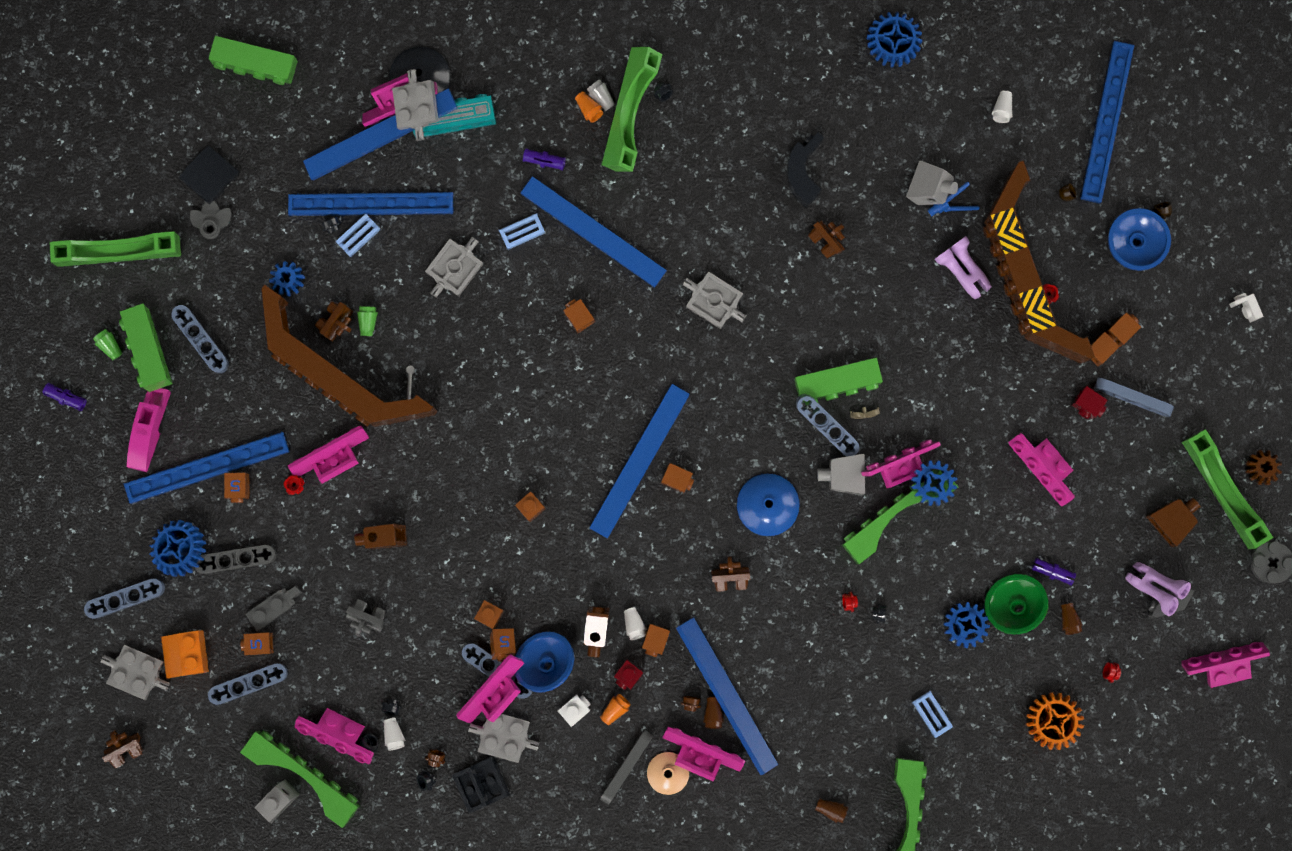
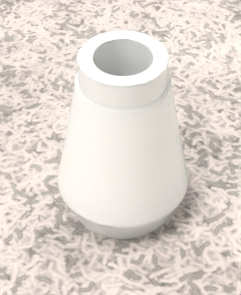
M1000 92L992 111L994 121L1007 123L1012 118L1011 92Z
M633 607L625 610L626 634L630 637V640L646 636L645 631L647 629L636 608Z
M396 718L384 720L385 746H387L388 751L404 747V741L406 740Z

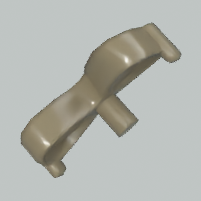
M863 407L862 413H852L850 411V416L854 419L870 418L880 414L879 407L869 412L866 411V407Z

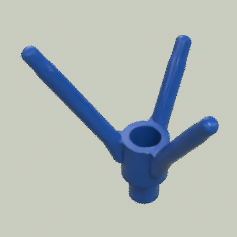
M969 182L959 187L956 194L949 195L944 204H933L934 206L927 210L931 217L943 211L979 210V206H949L948 204L950 200L970 185Z

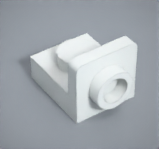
M1246 293L1234 297L1235 301L1229 304L1231 308L1242 304L1243 315L1246 319H1249V322L1264 317L1254 294L1247 296Z
M575 695L558 712L572 727L590 711L589 706L591 704L583 695L581 697Z

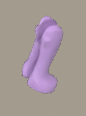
M965 236L935 258V261L940 265L948 267L966 292L972 298L977 299L981 295L973 283L977 281L986 292L991 288V284L984 272L969 255L967 248L970 242ZM953 253L964 264V266L969 271V274H966L964 270L960 267L959 263L954 258Z
M1136 562L1133 567L1143 574L1144 577L1141 580L1128 572L1125 579L1138 590L1155 598L1160 603L1161 610L1165 615H1173L1179 605L1177 598L1184 599L1190 591L1191 584L1185 580H1172L1153 568ZM1155 582L1163 586L1176 597L1160 590L1159 588L1153 586L1151 583Z

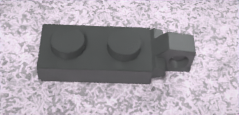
M294 586L288 591L286 588H283L245 615L256 631H260L290 610L295 604L293 599L302 592L298 586Z

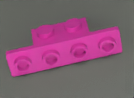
M408 73L371 89V95L379 107L363 113L362 123L364 127L375 125L388 116L396 115L392 88L409 83ZM434 82L435 95L438 94L436 82Z
M358 426L346 434L331 440L326 445L313 450L308 455L296 459L288 465V468L294 476L297 475L298 477L314 469L319 481L324 483L359 464L351 448L367 440L369 437L363 427Z
M1022 433L1008 442L1060 506H1064L1075 498L1062 481L1073 469L1047 438L1035 448Z
M931 439L919 443L920 447L915 449L914 447H909L902 450L903 454L899 456L894 454L884 458L885 462L878 464V462L867 465V469L862 471L861 474L862 476H872L881 472L886 488H891L912 477H916L917 475L914 471L916 469L921 471L920 465L922 464L919 455L937 448L941 444L940 442H932Z
M1253 642L1250 645L1212 652L1200 657H1191L1183 660L1182 666L1188 675L1207 671L1208 684L1213 688L1252 678L1250 661L1270 656V651L1263 642Z
M509 655L504 659L501 665L457 713V718L467 723H472L482 711L489 721L495 722L521 692L511 678L524 664L522 659L513 655Z
M328 708L318 724L303 717H297L295 728L301 734L310 735L321 744H328L342 754L353 756L360 763H371L374 753L356 744L365 726Z
M667 727L663 735L664 739L682 746L674 765L708 780L714 781L720 764L739 772L744 766L745 760L741 759L739 755L729 754L716 745L702 742L698 737L688 736L678 728Z

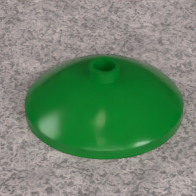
M1022 574L1009 575L998 580L990 588L985 599V612L991 624L1001 632L1014 635L1024 634L1035 629L1044 620L1049 606L1047 593L1041 583L1030 576ZM1018 608H1023L1021 612H1016Z

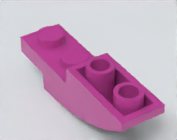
M160 388L152 392L147 391L144 402L139 403L129 441L128 468L148 471L160 436L158 429L171 394L169 390Z

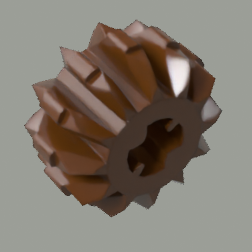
M1259 450L1256 455L1251 454L1249 456L1251 461H1246L1245 463L1250 467L1245 472L1247 474L1252 473L1249 480L1257 479V485H1262L1263 482L1265 485H1270L1271 480L1274 482L1278 480L1276 474L1282 473L1280 469H1277L1282 463H1276L1275 461L1278 455L1271 456V451L1267 450L1263 453L1262 450ZM1262 464H1265L1264 467H1267V471H1262L1263 468H1260Z

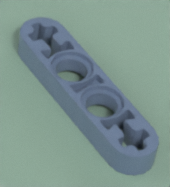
M183 305L176 306L171 313L174 322L212 371L216 373L225 372L229 367V361L191 310ZM180 310L182 312L186 311L184 315L186 319L191 322L186 324L183 319L177 318L179 317L178 312ZM192 326L199 327L200 332L195 337L189 335V329ZM204 342H210L212 345V349L208 353H203L201 350V345ZM215 355L218 360H223L221 363L222 368H214L216 362L211 356Z
M1097 378L1094 389L1165 417H1170L1174 408L1171 404L1103 378Z
M803 394L797 398L796 407L799 412L845 456H853L858 453L859 444L856 439L813 397ZM803 400L806 402L810 400L809 405L814 409L812 413L806 407L802 409L803 405L801 402ZM819 413L826 415V420L822 424L815 422V416ZM834 427L840 429V435L836 438H832L829 435L830 430ZM844 438L849 444L853 442V450L847 449L845 451L846 446L841 440Z
M149 579L88 601L85 604L84 612L89 618H101L160 597L164 593L165 585L159 579ZM153 582L155 585H159L156 594L153 591L145 593L142 588L143 585L144 589L151 588ZM133 589H137L140 593L137 601H132L129 598V593ZM113 596H117L120 599V605L117 608H112L109 604ZM92 604L95 606L104 604L108 611L105 612V608H101L95 614L90 612V609L93 608Z
M473 643L463 647V658L488 677L502 663L498 662V660H493L495 663L494 669L487 671L483 668V662L486 659H492L491 654ZM468 648H476L475 653L479 656L482 653L485 654L480 660L479 665L475 663L478 660L473 656L471 658L467 657L468 652L466 650ZM515 674L512 676L513 681L516 679ZM528 690L527 694H518L517 697L525 699L532 694V691Z
M278 663L212 687L208 692V699L215 705L224 704L284 681L288 676V669L285 665ZM276 667L278 670H283V673L280 674V679L274 676L269 678L271 683H268V676L264 671L267 670V673L271 674L275 672ZM256 674H260L264 679L263 684L259 687L255 686L252 681ZM235 682L243 684L244 689L242 693L237 694L233 691V684ZM228 685V692L232 697L229 698V694L221 696V701L218 698L214 699L213 695L216 694V690L218 689L219 692L227 690L225 686Z

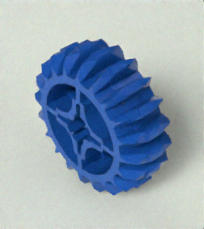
M898 11L895 12L894 17H892L890 12L886 14V18L880 15L879 21H873L874 27H869L868 31L871 34L867 35V40L870 41L867 47L873 48L870 51L871 55L877 54L876 61H879L881 58L883 59V66L886 65L887 61L890 62L891 68L894 67L895 62H897L899 67L902 66L903 61L909 64L910 58L915 59V52H919L921 49L918 45L922 44V39L918 37L922 35V32L916 31L919 27L918 24L912 25L913 18L906 20V13L902 15V18L899 17ZM892 26L891 32L878 34L883 28ZM899 27L903 28L908 35L901 33ZM894 32H895V37H897V39H898L897 42H896V44H895V47H894V42H892L893 39H891V38L893 37V35H894ZM879 42L888 46L889 52L884 50ZM910 45L906 51L896 54L898 47Z
M178 520V522L170 521V526L163 524L164 530H157L158 537H152L155 540V544L149 545L154 549V551L149 553L152 557H155L152 560L153 564H156V568L163 571L164 574H171L173 577H178V575L186 576V572L193 573L192 567H199L198 560H204L201 557V553L206 552L202 548L206 542L201 540L204 535L199 532L198 527L193 526L190 522L185 523V521ZM186 533L188 537L180 539L176 535ZM171 558H176L180 562L177 564H170L168 560H170Z

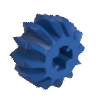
M283 261L282 268L276 264L277 272L274 270L270 271V274L275 276L269 279V282L274 284L272 289L274 291L278 290V294L281 296L286 291V295L290 297L292 294L291 290L298 294L299 291L296 287H304L300 280L305 279V276L300 274L302 272L301 267L296 268L294 262L288 266L286 261ZM288 275L290 279L288 283L285 281L284 276Z

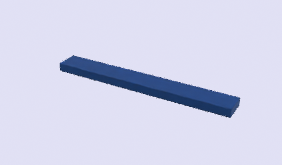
M1114 41L1112 44L1080 196L1081 200L1099 204L1102 202L1134 45L1118 41Z
M449 89L435 95L438 118L458 109ZM396 115L303 162L311 180H315L415 129H397Z
M533 176L521 191L522 196L655 288L667 272L663 267Z
M453 192L288 194V215L454 214Z
M673 384L670 386L591 524V530L608 539L690 396L689 393Z
M281 432L124 483L129 503L133 504L289 453L290 450L285 434Z
M692 618L676 629L759 774L763 775L777 766L778 763L696 620Z

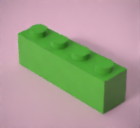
M218 36L214 37L209 55V60L216 69H232L234 73L239 75H245V73L252 74L254 78L259 80H265V78L272 79L274 83L279 85L292 83L298 62L294 55Z
M140 304L120 311L122 319L119 320L122 330L126 331L127 334L125 342L128 349L132 350L133 357H131L134 368L138 369L137 381L140 387H143L148 392H152L171 385L172 380L149 309L144 304Z
M877 358L798 376L794 379L798 396L807 394L817 402V399L826 398V401L837 399L838 394L846 393V396L859 393V389L866 388V391L875 390L883 382ZM803 400L801 403L805 402L807 406L809 405L810 400L807 402Z

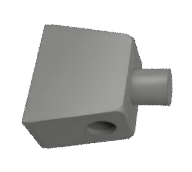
M919 161L906 197L917 205L944 204L948 194H956L958 184L953 182L954 176L946 170Z
M864 454L831 459L829 461V469H817V480L830 481V490L864 495L865 476L861 474L865 470Z
M283 780L254 808L269 823H273L300 794L286 780Z

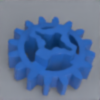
M928 461V467L921 464V471L917 469L914 471L917 477H912L911 481L916 482V485L912 486L911 489H917V493L914 496H921V503L927 500L928 506H932L933 502H935L936 506H940V500L947 503V496L954 497L951 490L957 489V486L953 485L957 478L951 477L954 470H946L948 464L941 467L940 461H937L935 465H933L932 461ZM931 470L941 471L942 474H934ZM922 475L925 479L923 487L920 485ZM931 479L933 481L938 480L937 488L930 486ZM947 480V481H948V487H947V490H946V492H945V489L943 488V486H944V481ZM932 492L938 497H930L926 493Z
M969 602L965 603L964 608L960 603L957 604V610L950 608L952 614L945 615L949 620L943 623L944 626H948V630L944 633L951 634L949 641L956 640L955 646H960L963 643L964 648H968L969 643L972 647H976L975 641L983 643L984 641L981 636H988L985 628H990V625L985 624L988 617L982 616L984 609L977 611L978 605L976 604L970 608ZM968 611L965 617H957L960 612ZM976 616H977L978 619H979L980 627L977 626V624H976V621H975ZM969 620L968 624L974 629L964 630L965 626L960 622H967ZM953 624H955L958 629L957 635L954 632ZM968 634H977L972 639L965 640Z

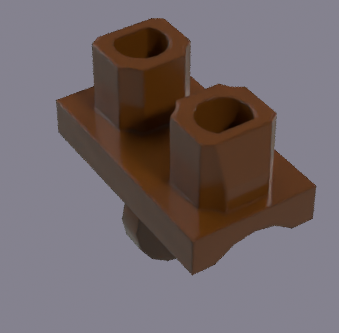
M818 221L813 225L815 228L808 236L815 244L822 238L827 241L828 244L821 249L826 258L845 250L835 237L837 236L840 241L845 238L841 233L845 228L842 224L836 227L833 222L829 223L828 227L832 232L823 221Z
M332 301L327 307V311L331 313L329 319L320 318L315 324L320 330L319 333L333 342L336 336H341L344 330L349 333L352 329L347 325L352 320L349 317L353 311L342 302L336 303Z
M732 556L727 557V563H719L720 569L711 570L712 582H714L717 592L727 590V581H735L736 590L747 589L748 580H750L749 567L741 568L740 562H732Z
M115 730L110 732L111 739L106 741V745L109 748L104 750L102 759L105 763L109 761L114 768H118L126 761L122 755L124 752L128 751L132 759L140 756L143 753V749L140 744L141 737L139 733L136 732L127 737L125 732L118 734Z

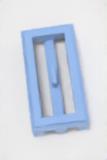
M537 213L499 230L508 250L545 234ZM534 220L536 221L535 224L529 227H526L511 235H505V233L510 232L518 227H521ZM539 228V230L509 243V240Z
M365 214L336 243L349 257H352L381 229ZM366 221L368 222L349 241L343 244V242L346 239H348L357 229H359ZM371 226L374 228L351 250L348 249Z
M931 691L912 701L934 738L953 727ZM929 697L947 726L943 728L925 700ZM920 702H922L931 718L937 725L939 731L936 732V730L932 726L931 722L929 721L924 711L920 707Z

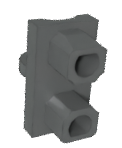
M357 599L352 607H348L346 618L352 620L350 627L357 629L355 635L360 637L362 632L370 634L372 629L381 633L384 625L385 610L375 607L372 614L369 615L365 613L367 603Z

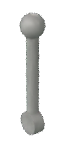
M413 366L406 368L408 373L407 400L411 399L412 374L415 372Z

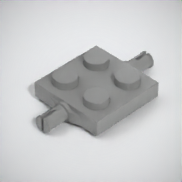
M408 70L409 83L392 88L397 129H415L416 141H421L425 139L423 127L439 122L434 82L432 80L417 82L416 70Z
M471 237L465 247L458 245L451 239L448 240L425 271L437 283L430 294L437 298L443 289H447L458 297L461 295L483 266V262L477 259L471 252L479 243L476 239Z
M708 272L698 284L688 278L683 283V286L693 291L692 298L686 305V308L721 329L726 320L731 316L741 322L747 316L736 309L743 293L712 273Z
M126 645L123 646L120 655L116 659L106 655L102 658L110 662L101 659V663L112 667L106 684L143 700H147L150 691L155 686L166 691L168 687L161 685V683L167 686L170 685V682L159 678V672L164 661Z
M503 714L495 722L487 719L483 727L470 723L469 727L475 729L469 728L468 732L480 735L481 741L478 752L519 763L521 753L525 747L537 751L538 747L531 744L539 746L540 743L528 739L529 721Z

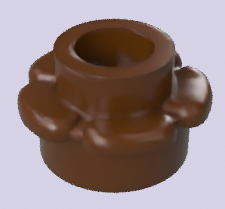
M684 696L683 702H680L681 705H684V710L695 712L697 708L701 707L699 705L700 698Z
M431 749L428 755L425 756V759L430 766L440 767V764L445 763V753Z

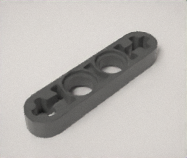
M260 545L201 555V557L207 562L214 561L212 557H215V565L206 566V570L199 566L195 570L201 574H210L270 564L276 559L277 553L270 545ZM267 548V551L272 553L271 556H268V560L265 557H258V562L255 563L256 555L254 550H257L256 554H261ZM243 552L251 554V561L247 564L242 563L240 560ZM224 555L229 556L231 560L230 565L227 567L220 565V558ZM198 560V562H197L198 565H199L200 563H203V560H202V561Z
M647 730L643 731L600 800L608 805L610 804L654 736Z

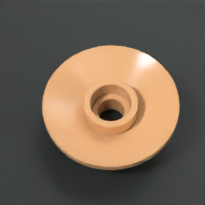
M673 752L660 753L648 765V781L652 788L661 794H675L681 791L688 782L689 771L674 765L678 754ZM666 770L672 771L670 778L664 776Z

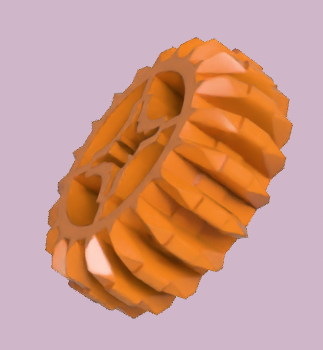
M1052 692L1048 695L1049 699L1045 695H1041L1042 703L1035 699L1034 703L1037 707L1029 706V709L1034 711L1033 715L1026 714L1027 718H1032V722H1027L1026 726H1033V729L1029 730L1028 733L1030 735L1036 733L1033 740L1037 742L1041 739L1040 746L1042 747L1048 742L1047 747L1050 750L1053 749L1054 744L1057 750H1061V743L1064 747L1068 748L1069 743L1067 740L1075 743L1076 739L1073 735L1081 736V733L1076 731L1077 728H1084V725L1078 724V720H1084L1083 716H1077V713L1082 711L1081 708L1073 709L1077 702L1071 701L1069 703L1070 696L1067 695L1062 700V693H1057L1056 699ZM1058 703L1064 706L1067 712L1058 714L1051 704ZM1045 708L1046 719L1039 725L1040 714ZM1052 717L1060 718L1057 726L1050 724ZM1071 718L1070 728L1064 734V723ZM1052 728L1059 738H1048L1042 731Z

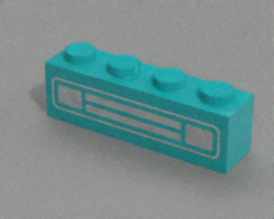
M479 94L475 98L468 100L467 98L455 99L458 109L438 118L439 122L423 127L424 137L495 125L496 119L491 95Z

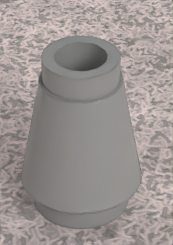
M598 80L587 88L588 95L602 106L605 111L615 105L605 82L602 83L601 80Z

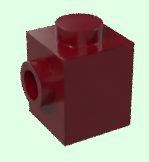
M1086 386L1080 391L1071 406L1079 410L1078 414L1083 418L1094 419L1097 416L1101 417L1107 408L1105 404L1108 400Z
M626 660L614 676L617 679L615 683L624 690L627 687L631 690L644 672Z

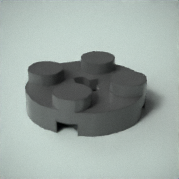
M1267 542L1253 551L1251 555L1252 564H1250L1251 570L1260 581L1270 584L1281 583L1292 574V553L1285 545L1279 542ZM1269 558L1277 560L1276 567L1268 566L1270 563Z

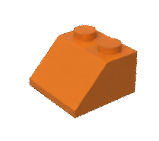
M192 631L161 637L166 678L209 672L204 631Z

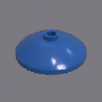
M1132 209L1121 214L1112 223L1108 233V245L1112 256L1122 266L1131 270L1143 271L1157 266L1165 259L1171 246V234L1166 222L1155 212L1147 209ZM1133 239H1137L1139 241L1138 246L1133 244Z
M761 474L747 481L740 490L737 498L738 515L746 528L753 533L761 536H775L785 532L795 522L799 513V497L793 485L785 478L775 474ZM767 500L772 501L773 506L771 508L765 506Z
M542 632L533 635L521 645L515 657L522 659L524 664L515 673V676L523 687L533 692H547L557 688L568 678L574 665V651L571 644L566 638L555 632Z

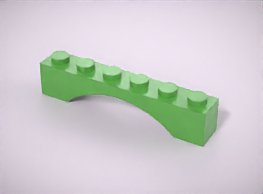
M631 47L602 161L603 166L617 172H633L638 153L634 139L636 112L645 90L658 74L662 58L661 53L650 47Z
M162 232L119 240H67L50 242L51 263L61 267L180 257V236L175 232Z
M1206 429L1184 440L1182 444L1248 550L1256 549L1272 539L1273 536L1263 520L1255 513L1235 486L1222 462L1215 443Z
M931 470L934 474H942L941 471ZM931 479L930 486L937 488L938 480L933 481ZM947 480L944 481V486H943V488L945 489V492H946L947 487H948V481H947ZM920 481L921 487L924 486V482L921 483ZM911 489L912 491L906 496L904 493L900 494L893 500L895 502L893 506L888 508L886 505L877 512L879 517L873 521L869 518L860 525L861 531L857 534L853 531L844 538L846 542L842 546L857 565L876 552L878 541L884 528L898 512L910 505L920 503L922 497L914 496L917 493V489ZM926 493V495L930 497H938L935 495V493Z
M264 730L262 732L256 731L240 753L256 765L280 766L303 777L318 794L325 816L341 828L345 827L360 807L357 803L358 799L350 793L346 795L340 791L341 787L336 782L325 780L323 778L324 774L318 769L313 768L312 770L306 766L307 761L298 755L294 757L290 754V749L286 745L275 743L272 740L274 737Z
M896 758L894 780L901 790L906 807L905 832L897 851H915V844L919 843L920 830H917L918 821L921 822L922 809L919 808L920 800L924 799L925 789L921 786L922 779L926 778L927 766H924L923 761Z

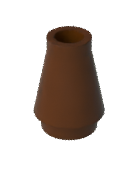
M1074 604L1061 605L1062 630L1065 631V634L1073 635L1082 632L1081 627L1083 624L1074 608Z
M716 697L707 698L703 720L705 728H722V723H724L721 706Z
M819 799L815 810L835 823H843L848 807L844 806V803Z

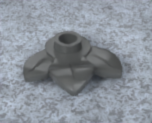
M214 201L210 205L205 202L201 211L191 210L190 221L193 226L200 229V233L204 238L214 239L220 234L221 229L229 224L232 213L230 208L220 210ZM213 226V232L209 233L207 231L208 227Z

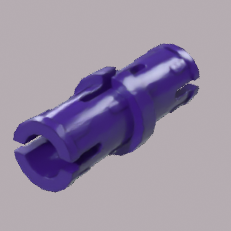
M525 149L523 155L524 162L539 164L542 168L547 166L563 171L566 158L549 155L546 151L541 153Z
M47 383L43 389V395L59 401V404L63 406L66 404L78 411H82L86 406V399L72 394L68 389L63 390L50 383Z
M1039 558L1035 559L1034 563L1042 567L1033 565L1032 571L1047 575L1051 580L1057 579L1072 586L1074 581L1066 578V576L1075 579L1076 573L1062 569L1058 564L1054 563L1052 565Z

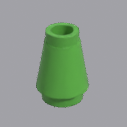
M359 306L357 315L360 336H373L378 314L376 307Z
M107 329L93 338L96 342L95 345L112 360L117 359L123 354L112 332H108Z

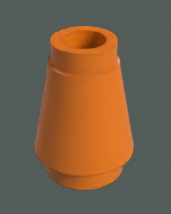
M581 92L575 97L586 120L593 123L601 118L603 115L602 106L585 92Z
M617 694L616 697H612L600 718L604 723L610 725L629 711L628 708L631 704L621 694Z

